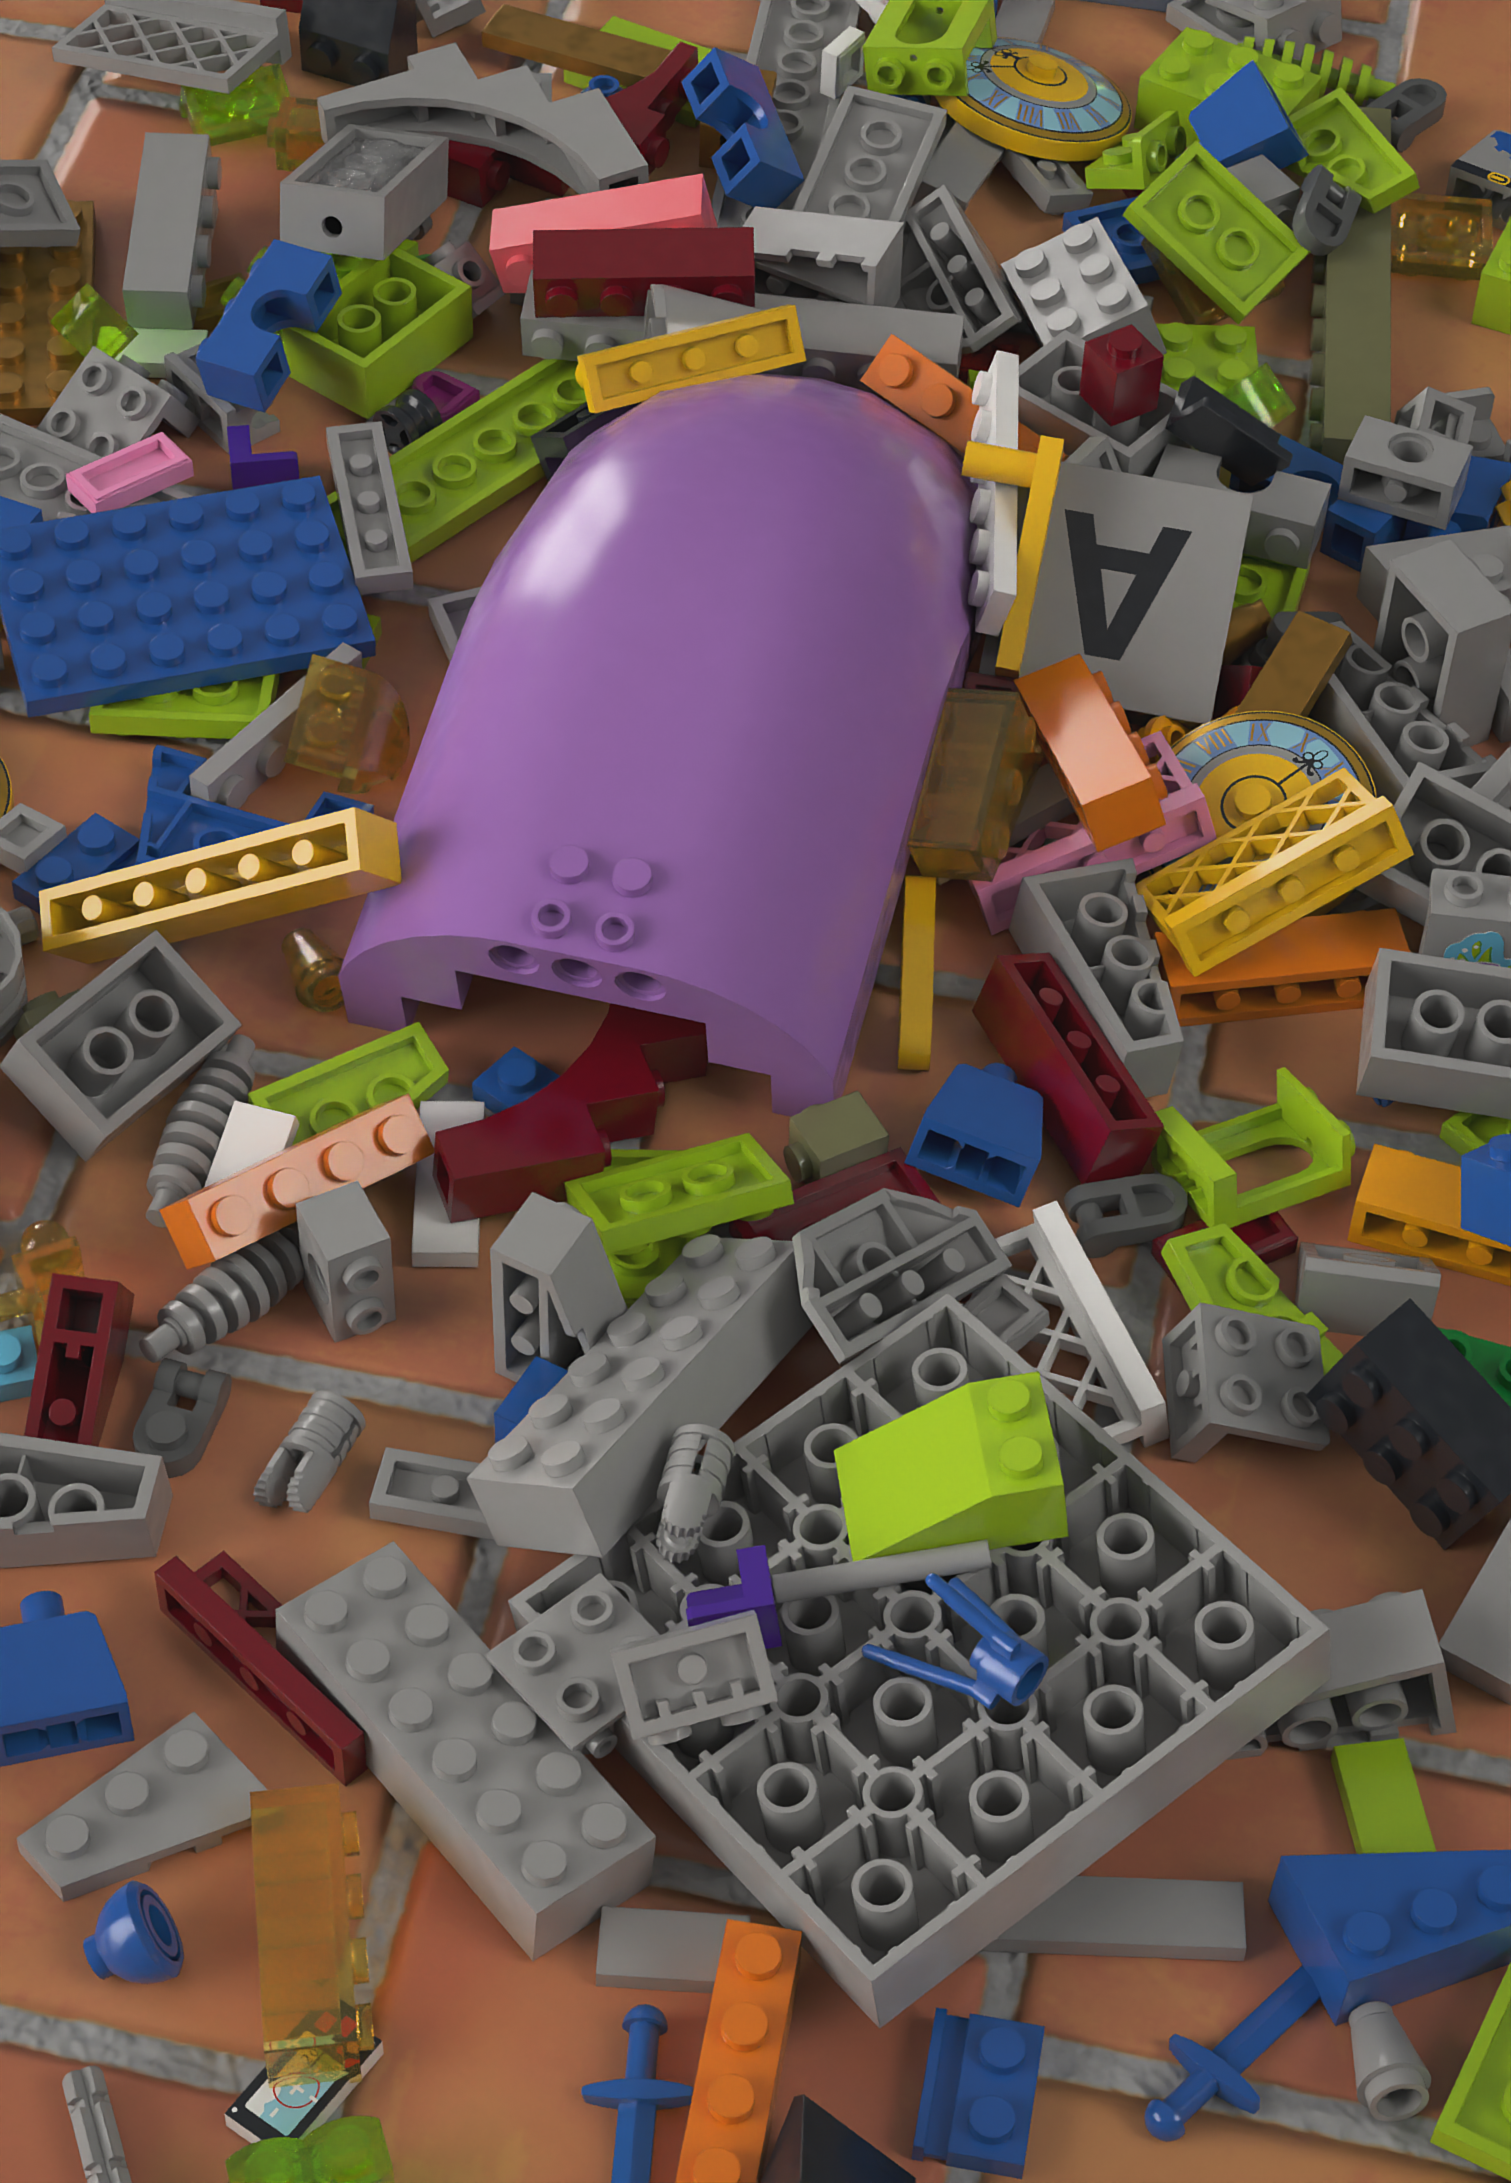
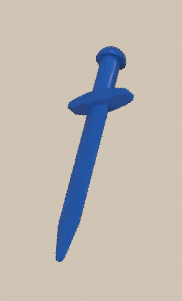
M1303 1966L1297 1969L1212 2051L1178 2034H1174L1169 2038V2050L1190 2075L1163 2101L1153 2099L1147 2105L1144 2120L1147 2130L1153 2137L1165 2142L1181 2138L1185 2134L1184 2124L1214 2095L1252 2114H1255L1260 2109L1259 2095L1240 2074L1321 1998L1312 1977Z
M641 2004L628 2011L622 2024L623 2029L629 2033L625 2079L601 2081L585 2085L581 2089V2095L586 2103L618 2109L611 2183H650L656 2111L690 2105L694 2090L693 2087L656 2079L659 2036L667 2032L668 2025L666 2017L661 2010L649 2004Z

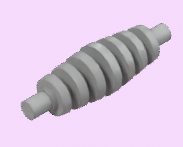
M241 1034L234 1035L226 1051L211 1053L202 1065L201 1070L196 1073L190 1082L189 1087L182 1093L177 1104L171 1109L154 1157L153 1168L150 1170L146 1183L147 1189L153 1197L146 1212V1219L151 1224L161 1228L167 1227L159 1209L204 1188L234 1101L247 1103L248 1093L253 1086L255 1071L250 1065L249 1060L254 1052L255 1043L249 1037Z
M297 1222L214 1261L210 1267L205 1268L194 1278L193 1283L185 1286L176 1295L175 1300L169 1301L159 1310L157 1315L159 1327L139 1341V1347L143 1355L154 1363L174 1349L182 1354L190 1355L202 1349L205 1343L212 1344L225 1337L227 1333H233L245 1327L248 1322H254L265 1315L270 1307L275 1306L286 1295L287 1291L292 1290L304 1277Z

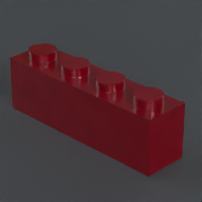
M753 227L533 230L535 318L645 316L647 292L651 290V284H664L755 308Z
M1050 952L997 955L972 1012L1004 1063L1015 1072L1017 1083L1037 1091L1043 1097V1124L1081 1184L1140 1175L1164 1128L1163 1123Z

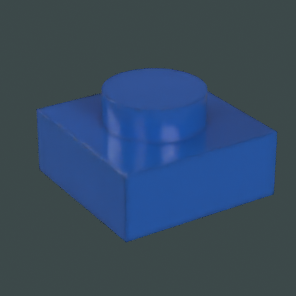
M514 1046L472 1082V1095L475 1101L485 1102V1107L496 1114L527 1100L560 1076Z

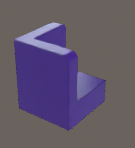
M249 425L227 426L233 490L299 479L298 456L296 452L252 454Z
M765 1545L736 1549L741 1584L689 1593L686 1597L688 1627L754 1610L757 1614L765 1649L782 1646V1639Z

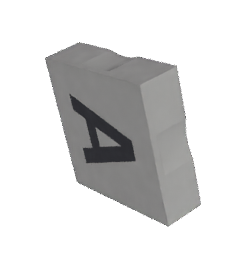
M1061 461L1019 678L1080 653L1092 674L1102 671L1110 688L1113 701L1120 702L1129 723L1146 726L1152 718L1166 715V717L1181 723L1188 729L1194 730L1210 722L1254 495ZM1018 486L1017 554L1030 488ZM1003 627L998 637L986 634L979 673L995 675Z

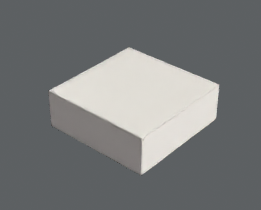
M849 26L822 50L821 94L836 99L846 90L848 85H852L863 75L865 32Z

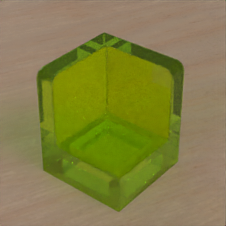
M88 283L50 321L60 334L84 357L95 346L115 359L139 334Z

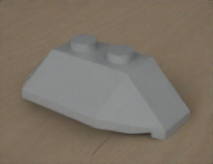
M943 184L907 210L904 219L900 298L894 308L964 315L962 354H968L983 349L1026 317L992 253L950 190Z
M886 1188L801 1230L792 1237L801 1306L841 1367L947 1293L959 1302L1013 1266L976 1210L961 1206L951 1209L928 1198Z

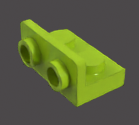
M1166 111L1138 133L1124 135L1120 143L1113 148L1104 150L1101 157L1085 168L1086 188L1146 189L1175 161V157L1185 151L1186 133L1184 128L1179 125L1178 111Z

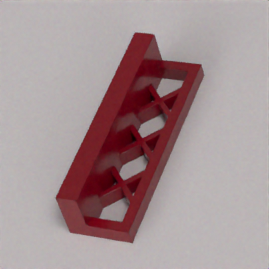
M223 1550L197 1571L193 1572L181 1559L175 1556L154 1572L160 1610L345 1787L368 1769L366 1765L364 1732L253 1628H276V1609L281 1607L282 1604ZM222 1578L226 1579L240 1593L239 1610L232 1609L210 1587ZM249 1602H250L257 1610H249Z

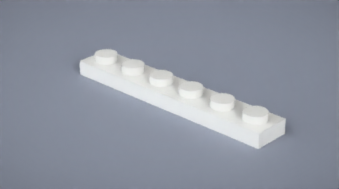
M997 350L988 372L981 370L978 373L972 393V404L978 405L979 410L973 423L971 441L1018 449L1019 355ZM970 477L972 483L978 484V489L972 500L969 517L971 523L977 524V529L973 535L969 550V563L976 565V571L969 587L968 604L976 606L975 632L998 637L1017 596L1018 486Z

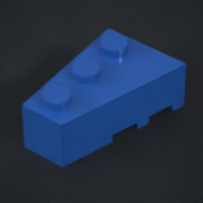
M1511 1850L1290 1855L1280 1857L1268 1903L1303 1968L1312 1977L1321 1996L1320 1999L1335 2026L1348 2022L1350 2013L1362 2004L1381 2001L1394 2006L1509 1965L1511 1962Z

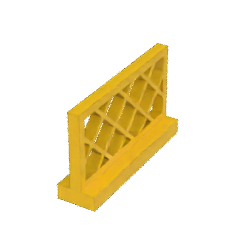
M1342 768L1136 883L1135 886L1138 895L1144 896L1148 915L1177 948L1186 968L1196 977L1413 856L1414 853L1393 804L1384 796L1376 799L1345 768ZM1344 793L1339 803L1325 804ZM1326 823L1322 830L1307 831L1310 825ZM1282 827H1288L1283 834L1269 835ZM1272 854L1266 861L1252 862L1256 855ZM1228 857H1234L1230 864L1215 865ZM1217 884L1213 891L1199 892L1202 885ZM1174 887H1180L1176 894L1162 895Z

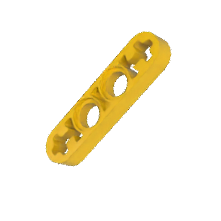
M905 875L897 1069L929 1071L936 902V877Z

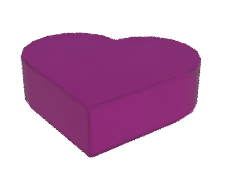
M440 371L424 372L413 381V389L426 394L434 402L440 412L443 423L480 400V391Z

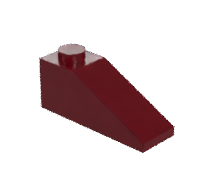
M52 1273L24 1436L99 1447L124 1361L135 1296L134 1293L120 1282Z

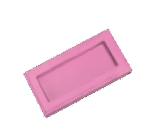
M160 432L66 474L67 488L91 513L121 509L194 476L193 462L163 432Z

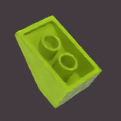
M1039 1371L967 1383L834 1450L853 1561L986 1539L989 1550L1069 1537L1064 1483Z

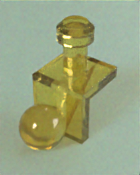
M52 1220L36 1221L25 1229L20 1241L21 1253L11 1255L17 1289L0 1294V1322L26 1314L38 1345H40L52 1273L85 1277L80 1245L76 1235L69 1237L65 1228Z

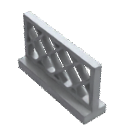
M104 0L105 4L52 47L54 62L227 94L231 93L265 62L283 65L292 57L285 9L234 0ZM227 70L224 73H217L218 71Z

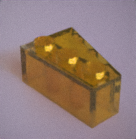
M948 688L907 844L923 877L992 882L1001 860L1005 858L1016 822L1037 772L1045 758L1036 736L1034 718L1027 715L1018 692Z

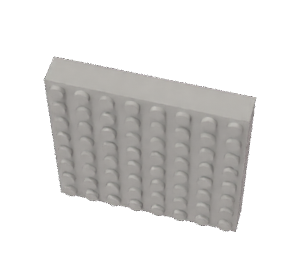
M947 1293L734 1442L735 1453L719 1511L713 1517L705 1520L698 1548H696L694 1555L689 1556L688 1561L683 1560L680 1564L678 1562L670 1564L669 1560H663L664 1556L658 1553L659 1547L656 1545V1535L661 1521L663 1506L657 1498L603 1558L574 1554L508 1600L516 1631L523 1628L599 1573L662 1635L688 1627L686 1597L689 1593L741 1584L736 1549L765 1545L771 1579L774 1574L853 1562L834 1450L967 1383L1036 1372V1370ZM1041 1374V1383L1064 1483L1069 1537L991 1549L989 1551L992 1568L941 1577L948 1584L952 1578H959L1016 1634L1048 1657L1049 1665L1043 1680L1024 1703L1019 1706H1013L1001 1698L998 1704L992 1710H989L969 1695L887 1667L862 1655V1647L866 1644H872L977 1680V1671L970 1666V1657L983 1636L929 1588L924 1579L776 1604L782 1646L766 1649L779 1701L763 1705L765 1714L755 1720L737 1725L723 1726L721 1725L720 1717L692 1724V1735L684 1739L655 1746L649 1745L647 1737L633 1740L626 1714L614 1722L613 1733L617 1737V1744L614 1748L784 1928L802 1931V1947L879 2029L1331 1679L1330 1628ZM694 1470L693 1474L699 1475L700 1470Z

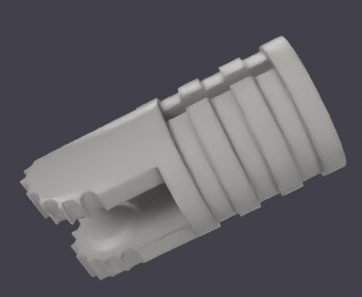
M329 1391L315 1392L308 1401L307 1407L299 1415L298 1421L294 1423L288 1436L284 1438L254 1487V1501L259 1502L261 1506L277 1508L278 1505L282 1506L283 1501H289V1507H293V1511L308 1513L337 1472V1467L346 1458L347 1452L355 1444L356 1438L364 1430L366 1421L361 1411L349 1400Z
M688 1424L679 1427L674 1432L663 1469L662 1479L657 1490V1498L663 1506L656 1535V1545L659 1547L658 1553L664 1556L663 1560H669L670 1564L673 1562L680 1564L683 1560L688 1561L689 1556L695 1554L705 1520L713 1517L719 1511L735 1453V1445L728 1435L717 1428L703 1424ZM701 1439L708 1441L704 1456L697 1454ZM694 1468L700 1470L699 1475L693 1474Z

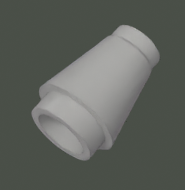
M1373 2001L1358 2006L1350 2013L1348 2018L1351 2028L1357 2098L1363 2106L1369 2108L1371 2115L1378 2120L1393 2122L1410 2118L1423 2110L1429 2101L1428 2089L1431 2085V2075L1398 2019L1394 2016L1389 2004Z

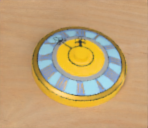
M997 37L993 48L972 49L966 61L969 88L967 96H935L943 109H947V114L979 137L1021 154L1056 161H1088L1098 159L1102 156L1104 150L1113 148L1122 141V137L1127 135L1132 120V109L1127 97L1101 71L1081 59L1058 49L1032 41L1009 37Z
M1247 711L1227 715L1195 728L1171 746L1172 751L1192 784L1197 783L1204 794L1217 838L1342 768H1345L1377 799L1372 776L1357 751L1335 731L1321 723L1296 714L1280 711ZM1344 793L1325 804L1339 803ZM1326 823L1310 825L1307 831L1322 830ZM1282 827L1269 835L1283 834L1288 827ZM1272 854L1256 855L1252 862L1266 861ZM1184 856L1146 871L1148 877ZM1228 857L1215 865L1230 864L1234 857ZM1217 884L1202 885L1199 892L1213 891ZM1174 887L1162 895L1176 894L1180 887ZM1354 889L1305 916L1325 915L1339 905Z

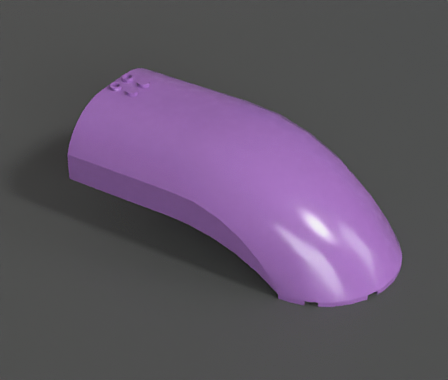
M778 374L744 375L661 391L597 429L575 446L565 457L495 559L469 611L393 821L397 823L402 876L401 884L367 894L338 976L348 1022L395 1032L413 1023L420 1001L462 1010L473 975L475 974L706 1023L708 1062L771 1075L772 1113L791 1117L801 1113L811 1105L824 1104L842 1097L935 767L965 679L966 671H968L983 634L975 632L976 606L968 604L969 587L976 571V565L969 563V550L973 535L977 529V524L971 523L969 517L972 500L978 489V484L972 483L970 477L961 476L964 461L962 456L940 436L910 415L870 392L821 378Z

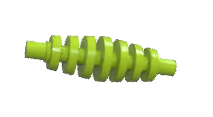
M1245 36L1243 43L1238 42L1237 45L1253 49L1255 37ZM1265 38L1262 49H1254L1259 54L1284 63L1298 65L1305 71L1322 76L1319 99L1324 96L1326 88L1333 89L1334 91L1342 87L1346 93L1353 94L1352 100L1357 106H1362L1364 100L1368 101L1369 98L1376 100L1396 87V83L1376 79L1374 75H1371L1372 67L1363 63L1358 74L1351 73L1353 59L1345 56L1341 60L1339 69L1331 68L1334 52L1324 49L1319 65L1312 63L1315 52V45L1304 44L1300 60L1292 58L1295 41L1285 40L1280 55L1273 54L1275 39Z

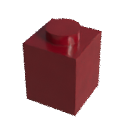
M1132 324L1088 340L1084 345L1079 395L1110 427L1153 411L1158 406L1164 355Z

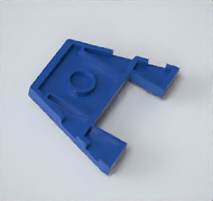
M157 744L153 750L151 776H149L146 811L143 814L136 865L289 825V823L191 796L189 775L206 762L207 758ZM323 791L305 820L353 807L374 814V805Z

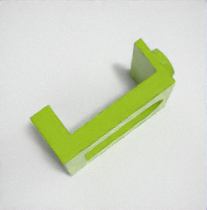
M889 0L863 45L867 89L891 95L967 96L969 88L966 61L972 49L993 48L997 40L994 0Z
M1286 1067L1277 1069L1276 1104L1196 1131L1173 1106L1155 1112L1163 1123L1164 1128L1151 1152L1152 1166L1160 1174L1171 1177L1182 1185L1187 1193L1188 1205L1208 1227L1225 1223L1229 1228L1351 1185V1157L1355 1154L1356 1146L1349 1126L1343 1120H1338L1319 1101L1316 1093L1310 1087H1305ZM1273 1145H1291L1301 1148L1309 1153L1313 1159L1308 1168L1297 1174L1237 1194V1173L1225 1162Z

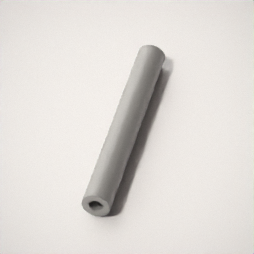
M986 1539L772 1575L776 1604L924 1580L930 1573H935L942 1577L992 1568Z

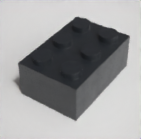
M1411 1298L1357 1342L1305 1395L1316 1407L1322 1422L1332 1431L1339 1433L1363 1459L1368 1473L1376 1481L1386 1485L1410 1511L1415 1525L1423 1533L1433 1537L1444 1550L1511 1494V1407Z

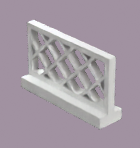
M1057 1200L1033 1209V1224L995 1238V1240L1007 1257L1030 1249L1036 1265L1029 1279L1025 1280L1008 1274L1005 1275L1032 1298L1060 1306L1063 1312L1055 1330L1044 1328L1031 1340L1047 1345L1038 1367L1034 1369L1039 1371L1061 1393L1074 1396L1072 1402L1081 1410H1083L1087 1400L1114 1408L1120 1421L1102 1429L1119 1444H1124L1139 1437L1144 1448L1168 1439L1169 1429L1166 1402ZM1043 1278H1045L1049 1286L1041 1284ZM991 1281L975 1290L972 1293L971 1298L974 1295H976L980 1290H982L986 1285H988ZM1070 1327L1075 1336L1067 1334ZM1060 1349L1087 1357L1089 1366L1082 1381L1050 1372ZM1097 1378L1103 1388L1094 1385Z

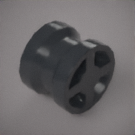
M416 389L405 391L398 396L395 406L387 405L377 411L373 417V422L382 421L387 450L392 455L443 423L440 412L434 402L426 394Z

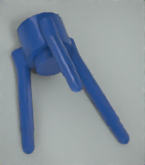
M930 1573L926 1576L927 1586L983 1636L970 1657V1666L977 1671V1680L872 1644H866L862 1647V1655L867 1659L969 1695L989 1710H992L1001 1698L1013 1706H1019L1024 1703L1040 1685L1049 1665V1659L1045 1654L1016 1634L959 1578H952L948 1584L935 1573Z

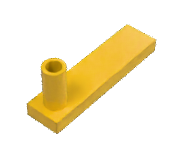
M790 304L579 355L577 356L579 364L576 367L575 377L577 383L585 391L589 412L599 413L644 402L661 391L752 375L806 361L796 306Z
M1041 435L1037 453L969 440L967 442L961 476L1030 488L1017 554V596L1003 625L995 666V675L1019 678L1063 456L1064 439Z

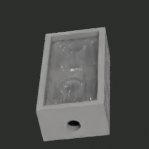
M348 124L280 182V241L318 252L384 261L447 199L449 137Z

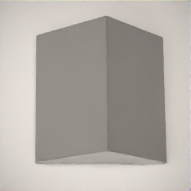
M1300 1242L1295 1306L1304 1315L1312 1311L1328 1328L1327 1332L1366 1336L1409 1298L1432 1320L1440 1288L1441 1273L1431 1258Z

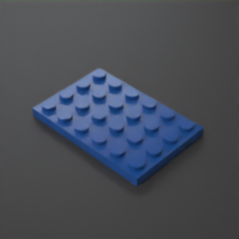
M320 475L0 529V616L28 718L311 668L319 664L343 642L360 651L362 658L376 656V640L357 585H355L354 575Z

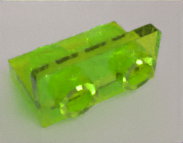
M280 64L265 67L261 65L229 94L181 85L179 100L182 118L188 117L193 134L209 135L211 146L297 126V113Z

